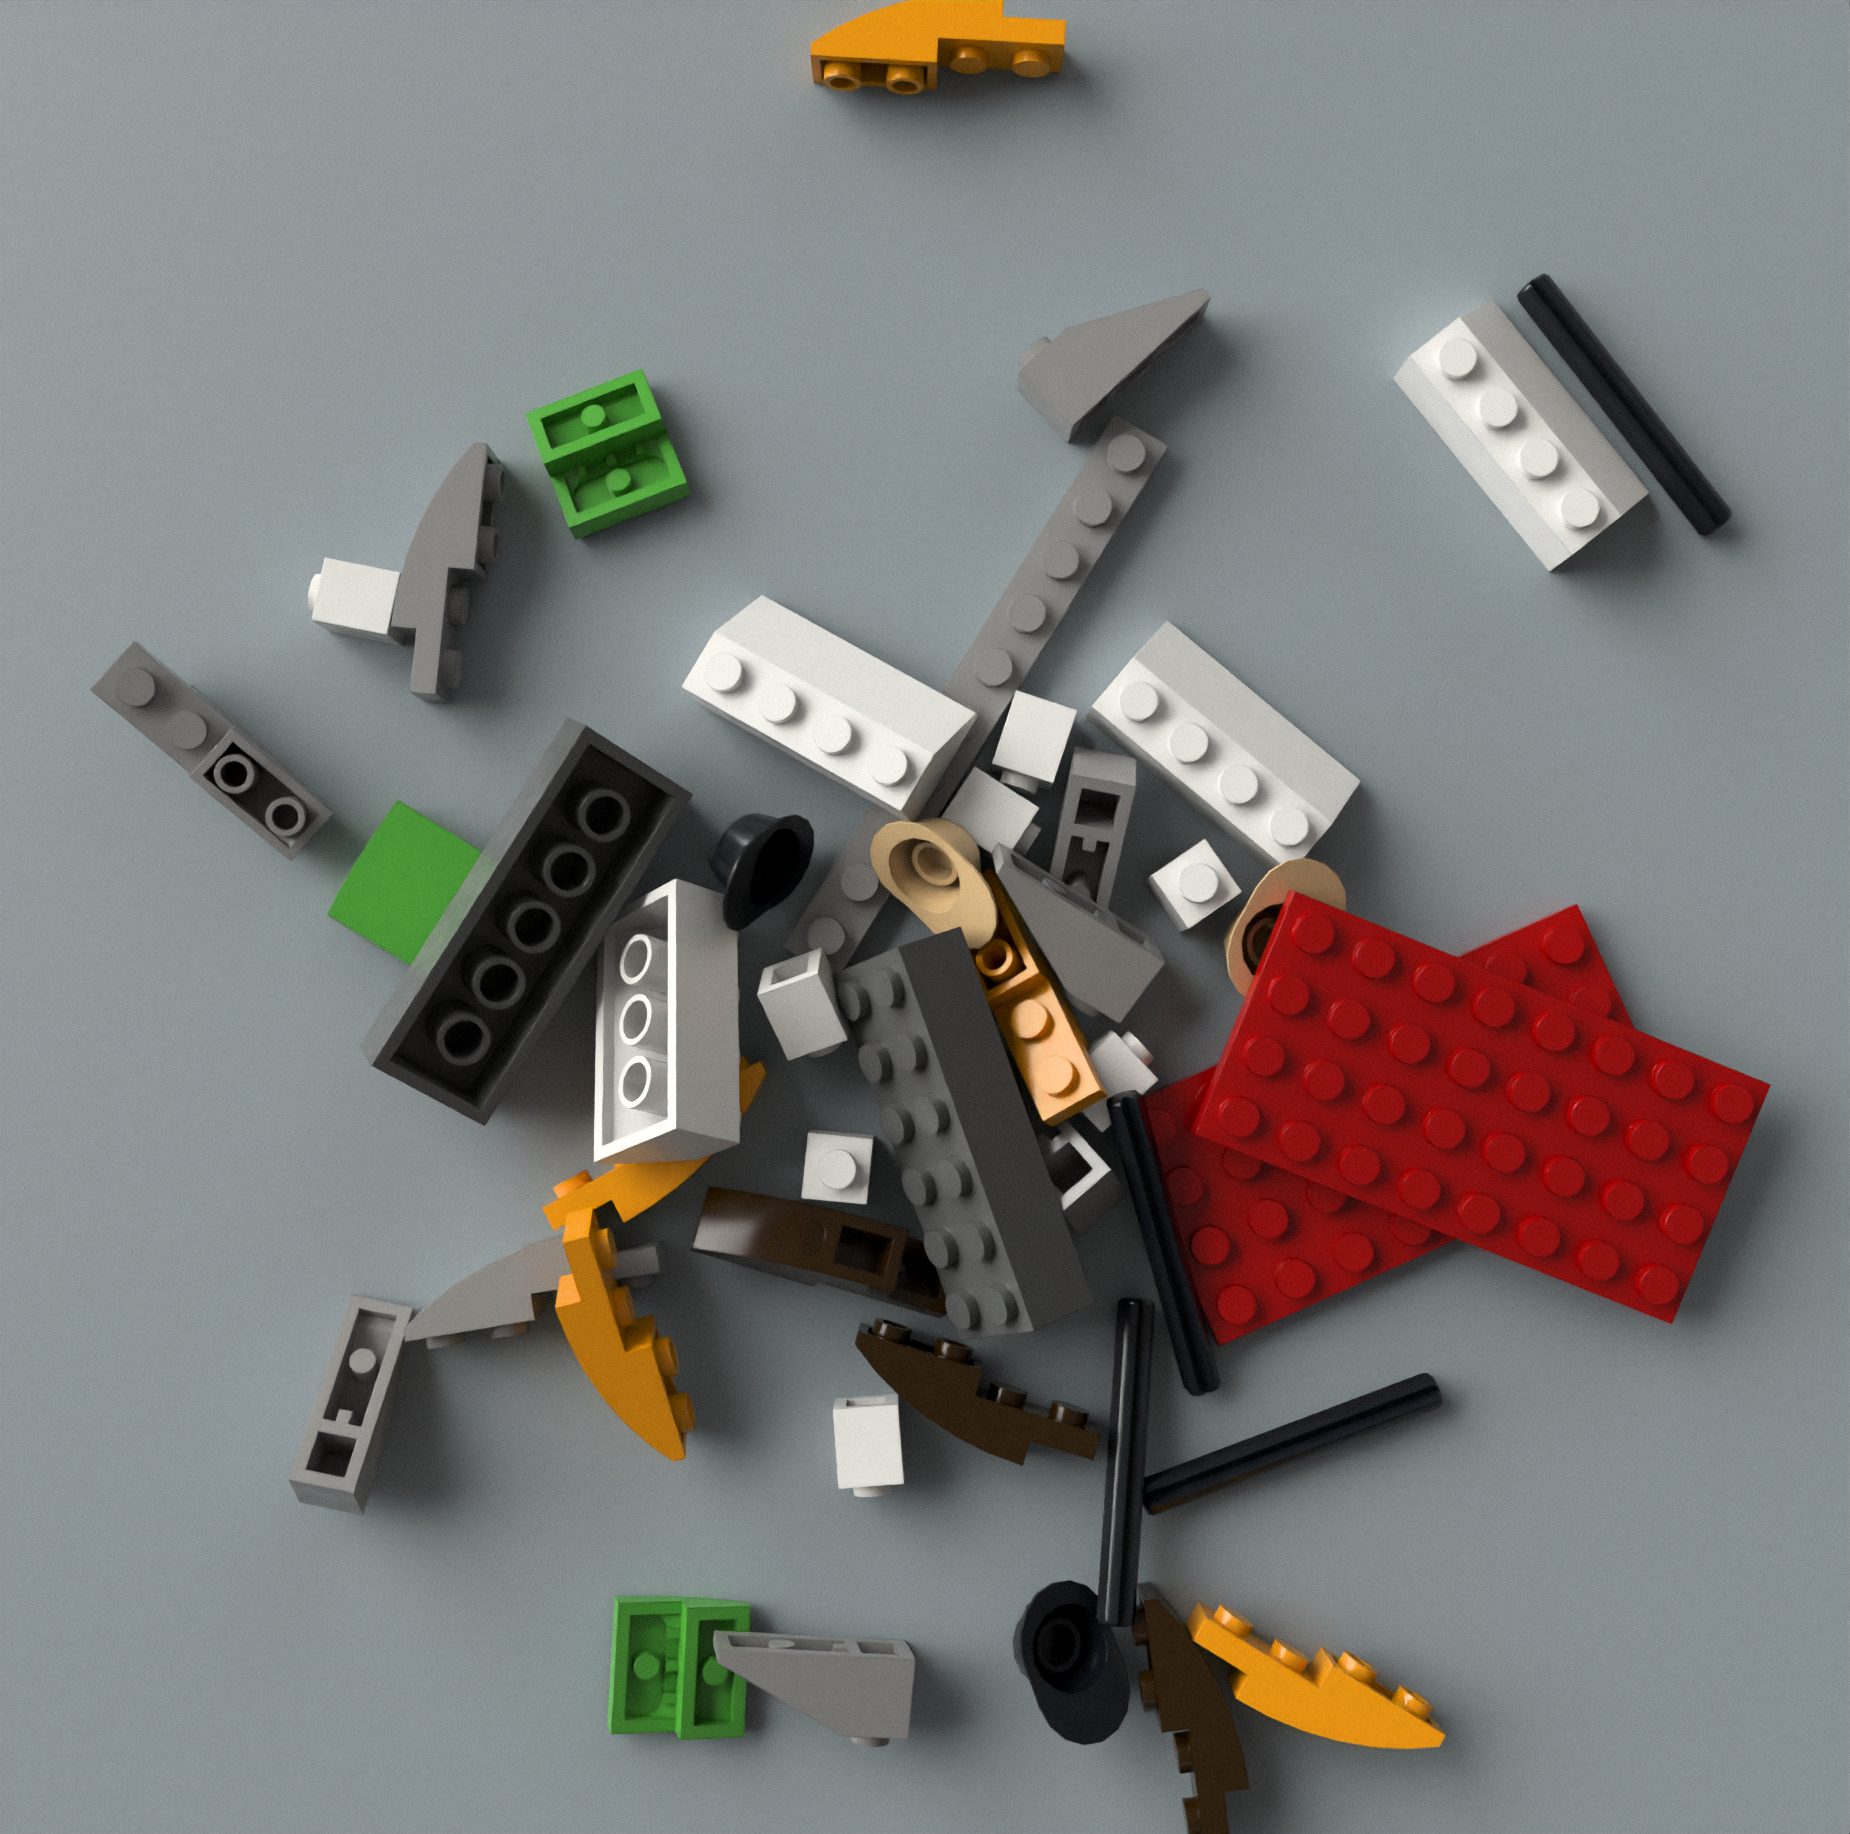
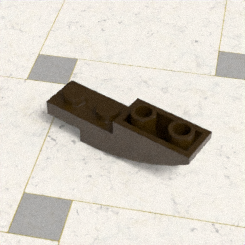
M711 1186L707 1189L691 1251L809 1286L822 1283L932 1317L941 1318L947 1315L946 1296L936 1267L929 1260L925 1252L924 1241L907 1237L909 1230L842 1211L789 1199Z
M876 1318L873 1327L860 1323L855 1345L872 1368L907 1403L955 1437L989 1454L1021 1466L1024 1464L1030 1441L1087 1459H1094L1101 1434L1096 1423L1087 1421L1089 1417L1087 1410L1057 1400L1052 1401L1050 1409L1026 1402L1028 1395L1026 1391L1002 1382L991 1381L989 1390L979 1387L983 1374L982 1361L971 1358L974 1349L966 1344L942 1337H937L935 1346L910 1338L911 1328L882 1318Z
M1150 1582L1138 1583L1140 1605H1136L1135 1622L1131 1626L1135 1647L1146 1645L1149 1670L1138 1671L1141 1700L1144 1712L1155 1711L1162 1733L1184 1730L1173 1733V1744L1179 1774L1190 1773L1193 1797L1182 1798L1187 1834H1230L1224 1792L1250 1789L1243 1750L1232 1715L1207 1659L1198 1643L1193 1641L1185 1623L1171 1604Z

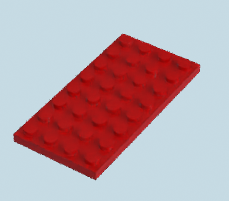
M1289 890L1191 1131L1198 1136L1672 1324L1771 1084L1304 894Z
M1578 904L1569 905L1456 956L1635 1029ZM1218 1063L1143 1096L1201 1311L1218 1346L1224 1345L1457 1240L1454 1237L1194 1134L1191 1129Z

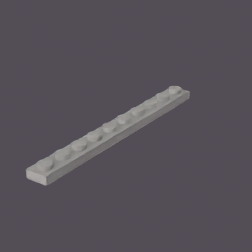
M1114 414L941 692L944 696L972 710L978 716L915 823L921 819L940 817L1014 698L1016 690H1019L1167 451L1168 445L1117 414ZM874 803L871 804L783 945V948L799 956L822 947L834 974L847 967L892 894L880 882L872 867L870 847L873 837L886 824L901 821L902 819Z

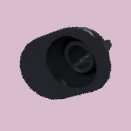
M759 813L743 815L732 822L723 833L720 841L711 847L708 863L720 885L725 889L723 920L728 929L738 932L748 927L767 910L788 898L799 885L810 864L814 849V831L809 820L797 814L782 818Z
M1066 1580L1050 1583L1036 1593L1031 1602L1026 1605L1024 1614L1016 1624L1012 1640L1013 1653L1020 1672L1030 1681L1038 1707L1049 1727L1067 1741L1080 1745H1089L1105 1741L1119 1729L1128 1711L1130 1686L1126 1667L1112 1628L1099 1623L1097 1620L1098 1596L1087 1585Z

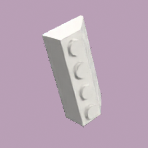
M1493 299L1458 317L1412 353L1393 378L1549 572L1572 556L1650 493Z
M763 595L713 633L682 685V688L701 706L900 819L914 823L978 716L972 710Z
M1168 620L1129 661L1092 705L1086 716L1088 720L1136 758V760L1269 871L1287 860L1304 858L1332 825L1361 782Z
M676 878L623 906L597 947L595 1163L607 1165L699 1160L740 1144V1049L738 1028L740 992L738 987L737 949L739 931L728 929L723 920L724 894Z

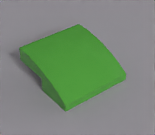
M642 368L525 413L543 464L550 475L568 527L575 540L692 495Z
M397 800L360 854L327 914L331 919L406 965L411 966L482 851Z
M614 1596L607 1727L610 1734L676 1732L680 1740L744 1737L747 1680L718 1664L713 1646L714 1630L750 1632L751 1605L748 1602L698 1597Z

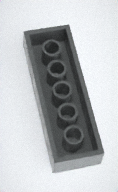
M567 717L361 1043L360 1048L370 1065L485 1126L693 794L588 726Z
M961 926L896 947L832 974L837 987L839 1008L849 1021L859 1049L858 1059L861 1070L871 1083L881 1112L880 1123L882 1130L888 1140L891 1141L902 1171L904 1192L914 1205L924 1233L925 1252L929 1260L936 1267L946 1296L947 1314L954 1326L957 1327L961 1341L1033 1332L1095 1303Z

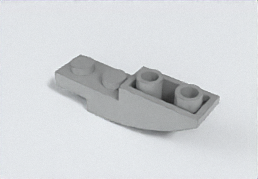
M474 442L451 468L433 495L411 541L396 590L391 627L406 638H415L410 692L424 702L449 704L451 688L459 687L462 678L463 658L461 650H455L457 625L466 624L469 611V593L466 587H461L462 581L487 583L488 566L496 565L499 559L500 531L498 527H493L495 503H503L507 475L505 465L499 464V459L487 443Z
M133 641L90 688L95 695L190 773L189 777L289 861L296 857L334 814L316 794L197 688L183 681L138 642Z
M564 1233L526 1245L494 1260L455 1283L429 1303L403 1328L405 1342L426 1338L427 1349H434L465 1342L466 1331L490 1328L491 1338L513 1336L530 1331L528 1321L535 1320L546 1312L543 1292L549 1291L551 1301L555 1302L560 1277L572 1274L562 1244ZM663 1240L617 1248L618 1267L612 1269L618 1287L627 1285L629 1289H635L653 1284L651 1274L659 1273L667 1266Z

